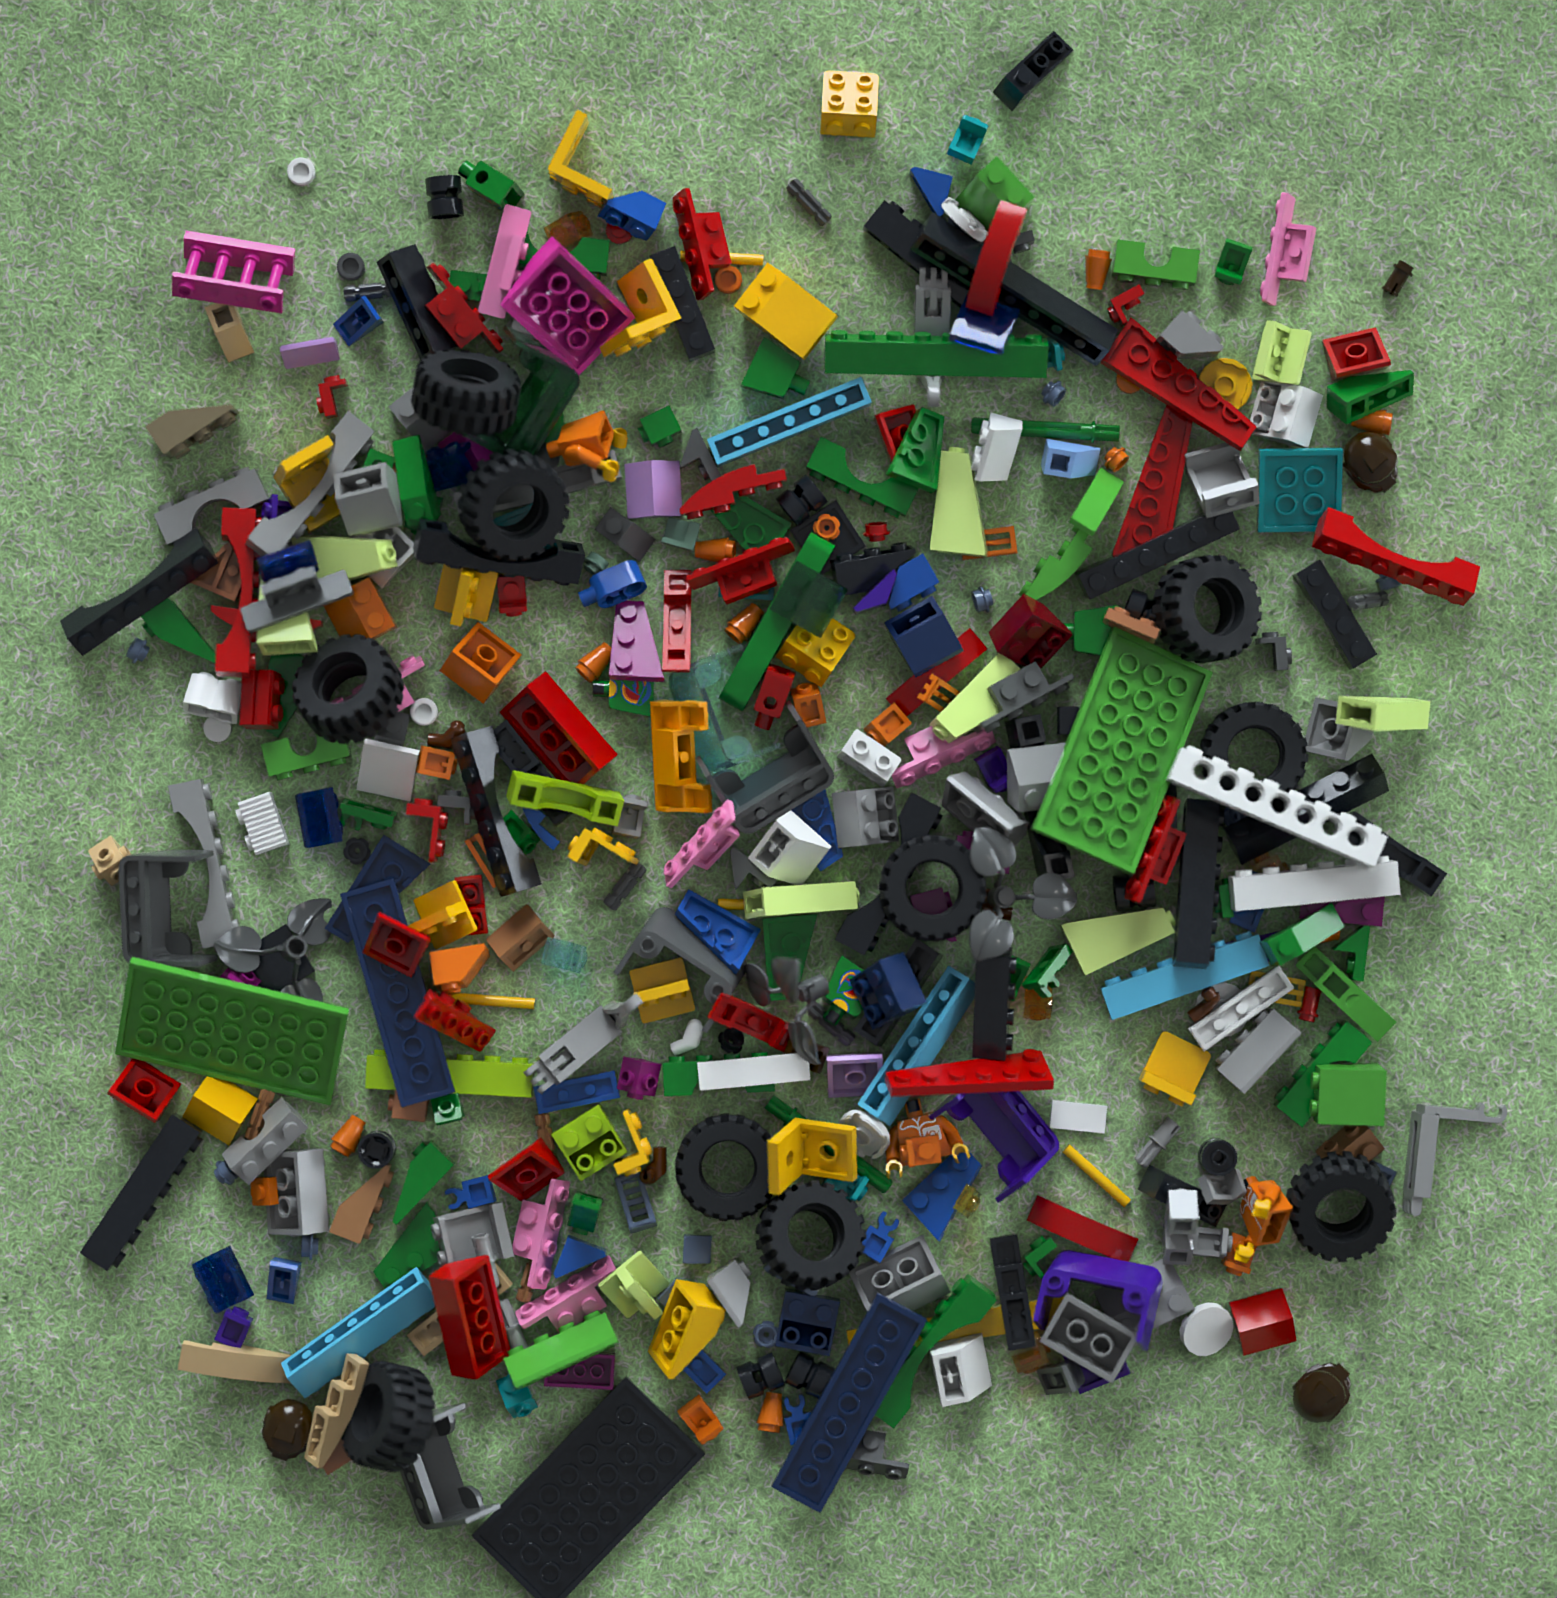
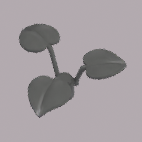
M975 828L970 848L971 864L979 874L993 876L999 872L994 888L987 895L988 903L993 907V911L997 913V916L989 910L981 911L974 917L970 926L969 946L975 961L1000 956L1012 946L1014 940L1013 928L1009 922L1001 920L1003 917L1001 909L1010 907L1015 900H1033V913L1039 918L1047 920L1056 919L1067 914L1077 901V893L1062 876L1055 873H1045L1036 878L1032 885L1033 894L1015 895L1010 887L1001 886L1005 875L1004 868L1014 864L1016 851L1013 843L1007 836L990 828Z
M327 898L312 899L293 908L287 918V927L297 936L290 937L282 946L278 945L277 947L259 950L262 944L259 934L250 927L238 926L230 929L214 941L216 954L230 969L240 973H247L257 969L260 963L259 955L281 952L282 957L286 961L294 962L292 974L293 985L285 986L280 992L323 1002V995L319 985L311 978H304L297 982L299 965L301 964L300 958L307 952V944L312 946L323 944L332 934L324 929L327 925V922L324 920V912L332 907V901Z
M780 957L772 961L773 977L779 988L769 987L768 977L763 969L753 963L746 964L747 985L753 999L759 1005L764 1007L769 1005L771 1002L770 994L780 992L784 994L790 1003H795L798 999L801 1002L808 1003L795 1016V1022H789V1037L792 1046L800 1057L811 1064H821L818 1059L814 1033L810 1026L801 1018L811 1007L817 1005L816 999L829 994V985L825 977L818 974L799 983V959Z

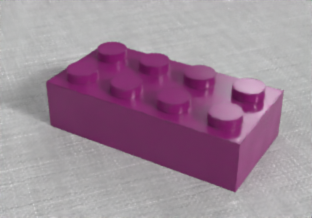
M599 1353L544 1378V1386L613 1390L615 1353Z

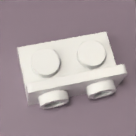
M858 729L853 732L837 756L882 788L901 762L899 756Z

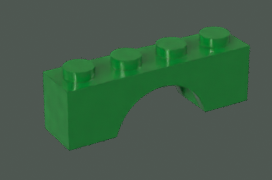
M528 232L524 242L529 244L525 260L520 259L518 267H526L533 255L538 251L531 243ZM582 237L578 245L570 253L598 280L601 279V276H607L610 240Z
M820 437L806 466V469L810 470L809 476L821 482H824L825 478L835 482V489L845 494H849L851 490L860 495L858 500L870 506H874L875 503L885 507L883 512L898 519L899 515L906 516L919 488L892 477L876 484L860 481L848 469L845 458L846 449Z
M1343 1020L1341 1023L1336 1021L1327 1032L1330 1037L1323 1045L1319 1042L1309 1054L1312 1059L1306 1066L1301 1064L1292 1074L1294 1080L1289 1087L1282 1086L1274 1096L1277 1100L1274 1106L1300 1127H1303L1311 1118L1309 1104L1310 1100H1314V1089H1311L1310 1079L1311 1073L1315 1072L1316 1065H1326L1335 1061L1356 1063L1372 1044L1371 1040L1348 1021Z
M768 1052L751 1053V1057L768 1056ZM740 1053L724 1054V1059L714 1060L711 1054L696 1055V1060L685 1061V1056H669L668 1062H663L664 1096L692 1095L695 1086L699 1082L697 1062L740 1058ZM775 1084L744 1086L747 1093L775 1092Z

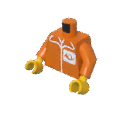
M603 410L563 425L558 440L547 442L546 449L550 458L562 456L569 467L586 464L594 469L600 468L603 470L602 478L605 481L614 482L619 474L618 462L615 460L604 462L602 460L608 458L611 444L616 448H626L628 440L627 431L624 428H615L613 430Z
M920 1098L909 1100L904 1105L907 1118L896 1120L897 1125L893 1126L889 1132L890 1145L885 1151L887 1162L886 1177L890 1179V1171L898 1170L899 1178H901L903 1175L902 1167L908 1165V1161L902 1162L901 1145H906L905 1138L938 1134L941 1157L952 1154L956 1163H959L957 1158L959 1153H966L968 1159L970 1158V1153L963 1144L957 1128L945 1116L939 1115L931 1121L928 1116L932 1112L923 1114Z
M1255 1176L1244 1180L1247 1193L1240 1204V1213L1249 1234L1244 1241V1245L1239 1244L1237 1246L1234 1260L1248 1263L1257 1246L1280 1242L1293 1210L1292 1205L1281 1191V1187L1275 1181L1265 1180L1259 1182Z

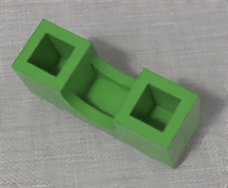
M1120 239L1116 241L1111 276H1118L1117 281L1133 283L1134 279L1145 280V285L1161 286V282L1172 283V288L1179 290H1188L1189 286L1196 284L1200 250L1172 247L1168 263L1164 266L1155 267L1150 265L1145 259V243Z
M316 733V748L311 754L301 756L295 752L291 739L288 737L261 744L269 777L276 776L277 781L293 777L292 771L303 769L304 774L320 770V764L330 762L331 767L347 763L346 758L352 756L349 744H339L337 740L333 743L326 741Z

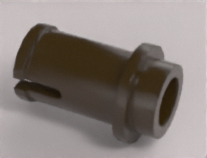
M1401 260L1393 265L1395 269L1382 287L1384 291H1388L1394 297H1398L1408 277L1413 276L1411 272L1414 268Z

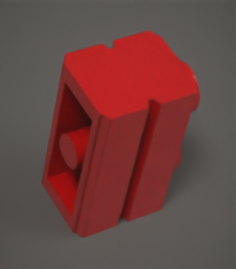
M251 670L250 678L242 677L240 726L246 729H278L279 722L283 719L280 694H283L285 690V682L281 678L280 673L274 670Z

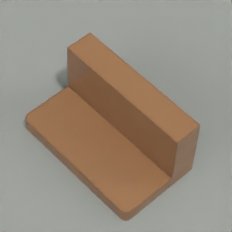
M526 904L493 932L486 941L498 957L514 972L555 935L541 921L533 909Z

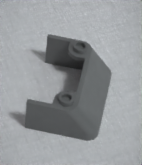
M790 700L785 704L797 724L790 728L783 738L788 752L747 778L741 780L738 774L731 769L721 770L712 776L700 755L695 758L722 804L726 800L733 802L734 823L742 833L750 834L758 831L828 788L834 780L833 770Z
M165 850L131 854L121 859L118 869L122 953L128 963L132 957L173 967H201L218 960L217 954H193L190 937L183 932L172 931L169 878H177L184 875L188 870L189 862H196L214 856L213 850Z
M660 907L652 913L614 971L615 974L619 975L633 952L642 958L651 959L656 957L665 946L711 976L705 984L704 995L714 1005L720 993L733 994L746 973L745 965L747 962L744 960L735 975L674 915V910L668 907ZM709 1018L702 1031L707 1033L714 1020Z
M465 1403L433 1410L434 1421L430 1427V1437L424 1444L426 1447L422 1453L418 1454V1459L415 1463L400 1471L417 1521L426 1530L468 1524L501 1508L499 1503L483 1505V1497L480 1491L470 1485L464 1486L446 1436L455 1429L456 1420L453 1414L465 1409Z

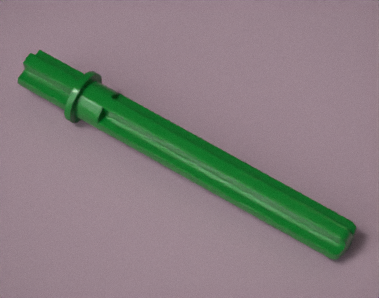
M972 418L971 433L979 434L983 420L988 421L989 418ZM1021 420L1023 422L1020 436L1091 440V443H1094V440L1119 442L1120 425L1095 424V421H1092V424Z
M775 1095L770 1098L764 1107L783 1121V1126H786L795 1117L807 1119L797 1112L798 1108H791ZM824 1145L825 1152L830 1156H834L833 1148L829 1145ZM857 1155V1174L861 1177L866 1176L869 1178L868 1183L880 1192L886 1193L893 1183L892 1179H888L885 1174Z

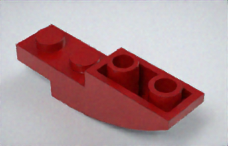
M755 464L728 472L714 479L692 495L679 509L681 517L687 515V520L703 517L704 511L714 509V514L730 511V506L735 505L734 493H738L739 497L755 494V489L766 487V491L782 488V483L787 482L785 469L757 475Z

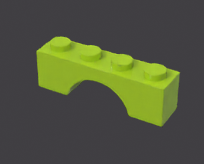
M512 770L506 794L510 805L535 810L552 808L568 811L583 816L590 821L618 826L624 804L622 795L617 791Z

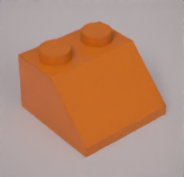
M370 577L351 586L353 595L324 605L339 636L350 634L353 637L354 634L364 635L366 639L372 638L375 640L397 628Z
M477 622L451 651L439 671L484 704L522 654L481 623Z
M485 943L429 952L435 987L439 992L444 991L450 995L459 994L461 989L467 988L490 957V952Z

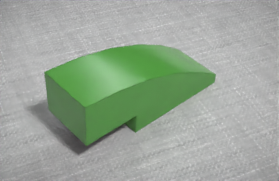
M1100 468L1076 507L1069 523L1093 537L1124 481L1105 469Z

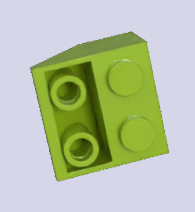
M600 1103L551 1134L580 1181L628 1152Z

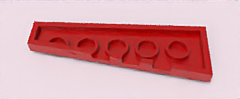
M1130 318L1113 342L1110 351L1101 360V364L1241 452L1257 426L1231 403L1224 400L1215 389L1204 384L1192 369H1187L1177 360L1176 355L1170 350L1164 349L1156 342L1157 339L1133 318Z
M1167 405L1164 408L1111 556L1131 549L1173 529L1185 466V454L1188 450L1193 421Z
M1026 1049L1022 1053L1008 1054L1005 1060L980 1058L889 1071L885 1074V1083L891 1097L1053 1090L1054 1078L1041 1050Z

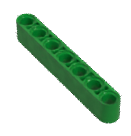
M813 532L810 533L718 699L743 712L836 545Z

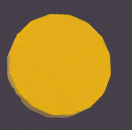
M1221 358L1214 360L1203 368L1198 377L1208 387L1211 386L1224 400L1231 403L1237 410L1245 405L1251 396L1253 383L1246 367L1235 359Z

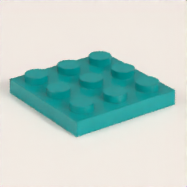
M1259 449L1257 531L1315 532L1318 519L1328 507L1341 512L1343 449Z

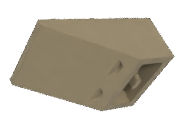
M231 404L167 411L146 425L145 428L165 456L170 459L173 457L180 459L191 451L189 446L198 441L199 444H202L214 436L212 431L219 426L224 429L237 420L235 416L239 414V411Z

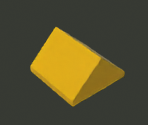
M206 1076L192 1096L183 1118L230 1146L258 1098L232 1082Z

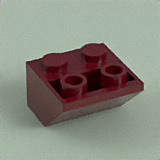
M1025 594L1014 603L989 631L997 653L1024 667L1036 661L1040 669L1073 635L1043 603Z

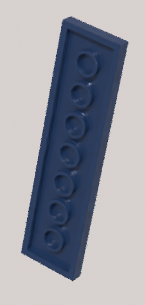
M389 879L341 893V899L401 1108L454 1093L455 1088L438 1031L414 1017L426 1000L423 997L427 993L420 966L418 965L411 978L362 953L379 912L408 926L395 879Z
M880 1293L876 1294L771 1485L772 1488L821 1513L926 1324V1318Z

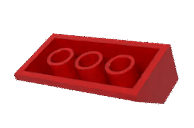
M546 671L522 689L499 712L556 779L584 785L618 755Z
M489 1255L447 1263L428 1276L451 1376L477 1380L509 1356L507 1351L510 1350Z

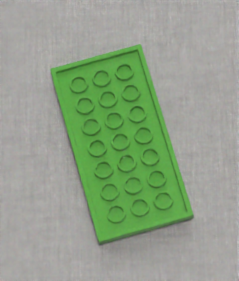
M1117 627L1111 628L1031 830L1125 873L1134 874L1170 782L1166 781V778L1178 750L1184 748L1213 672L1195 663L1183 660L1180 656Z
M132 957L129 962L115 1054L331 1105L350 1009Z

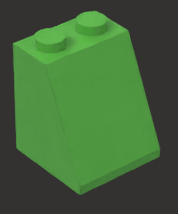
M996 156L971 180L955 200L959 202V209L963 208L971 212L988 232L1001 200L1028 209L1034 200V196Z
M1378 1063L1316 1065L1315 1072L1311 1073L1310 1079L1311 1089H1315L1314 1100H1310L1309 1104L1310 1117H1313L1317 1124L1384 1126L1387 1071Z

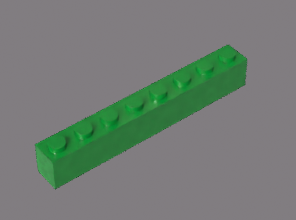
M833 330L831 334H825L824 373L1047 378L1048 342L1047 338H1042L1041 335L1037 334L1026 335V338H1014L1012 334H999L998 337H987L983 333H972L970 337H960L959 334L952 332L943 333L942 336H931V333L916 332L913 336L903 335L902 332L898 331L887 332V335H875L873 331H860L859 334H848L844 330Z

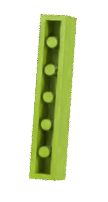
M374 1049V1054L367 1055L366 1089L396 1090L385 1049ZM457 1054V1059L446 1058L455 1088L454 1093L527 1098L533 1096V1084L530 1081L534 1078V1072L527 1077L523 1073L534 1064L528 1063L529 1058L512 1057V1062L501 1061V1056L484 1055V1060H473V1054Z

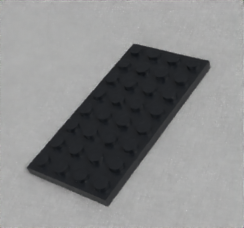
M625 1376L500 1505L501 1508L494 1511L471 1536L533 1597L566 1598L705 1455V1452L637 1385Z

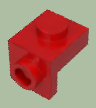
M340 375L324 378V383L318 384L321 396L316 398L320 414L324 413L327 419L338 417L333 390L348 386L345 378L340 379Z

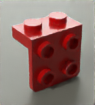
M415 798L414 803H407L406 814L434 818L429 862H437L438 857L444 856L445 840H441V832L447 829L449 813L444 812V807L433 805L432 799Z

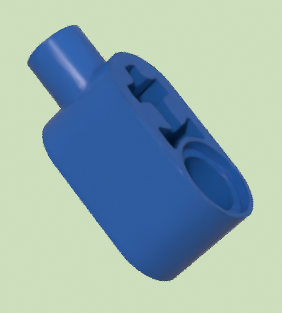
M628 560L593 575L589 580L590 587L578 592L584 608L596 602L601 608H610L642 594L646 590L647 584L638 563L634 560Z

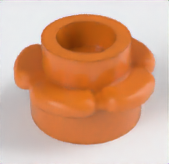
M1113 447L1104 457L1106 460L1105 467L1107 469L1110 468L1113 472L1120 470L1129 460V456L1125 453L1126 449L1124 447L1120 449Z
M823 514L818 517V521L814 522L813 531L827 541L829 539L833 540L840 533V522L835 516L831 517L829 514ZM828 525L830 527L829 530H825L824 526Z

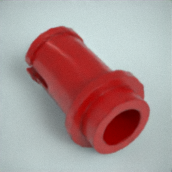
M1305 986L1301 1009L1297 1010L1299 1014L1298 1019L1315 1023V1018L1319 1017L1316 1013L1322 991Z

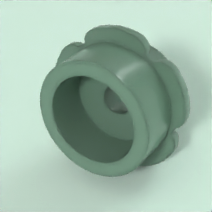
M590 552L584 558V569L592 575L605 570L609 565L606 559L595 552Z

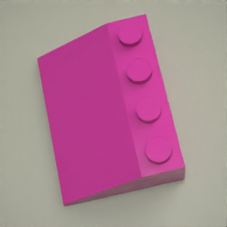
M553 236L533 255L500 304L502 308L577 377L602 353L599 347L623 331L636 318L621 300Z

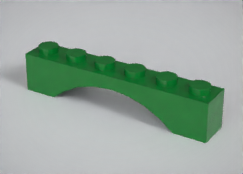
M967 1274L964 1279H958L952 1287L951 1291L953 1293L947 1300L943 1299L934 1310L935 1315L924 1325L875 1416L893 1429L911 1408L913 1380L927 1352L950 1332L965 1325L980 1322L997 1301L995 1294L970 1274Z

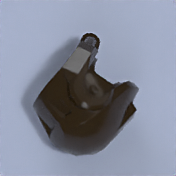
M1361 432L1347 442L1344 447L1343 470L1358 488L1375 493L1382 491L1385 493L1397 483V455L1392 448L1391 442L1382 433Z
M1329 1362L1323 1365L1311 1366L1292 1386L1294 1390V1408L1307 1421L1314 1423L1331 1422L1349 1401L1350 1373L1340 1363L1333 1364Z
M285 1399L274 1406L268 1407L263 1421L262 1436L266 1442L267 1449L272 1453V1457L287 1461L288 1459L296 1458L300 1453L306 1451L313 1419L307 1405L297 1400Z

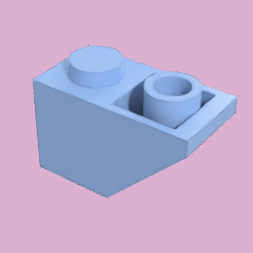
M1046 439L1041 461L1043 474L1065 478L1094 476L1101 449L1099 447Z

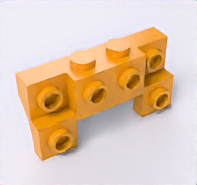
M665 699L650 701L656 811L703 814L712 812L711 785L697 783L694 738V730H708L707 702Z

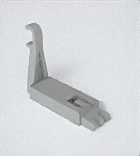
M920 267L919 285H916L914 333L928 332L931 333V336H942L943 333L950 332L951 287L947 285L948 273L942 269L941 278H936V268H931L930 278H925V267ZM917 375V378L927 390L928 407H939V389L945 376Z
M635 993L625 1002L608 1003L604 1007L600 1005L535 1058L537 1062L523 1073L526 1077L530 1076L534 1071L538 1073L530 1081L533 1085L543 1079L545 1084L538 1088L540 1094L554 1083L557 1086L622 1033L621 1028L626 1025L631 1011L643 1001Z
M1481 1102L1477 1104L1476 1109L1417 1103L1416 1111H1411L1403 1186L1402 1209L1405 1213L1419 1216L1422 1211L1423 1198H1431L1439 1118L1501 1123L1507 1116V1107L1505 1105L1498 1107L1499 1114L1496 1117L1485 1116V1105Z

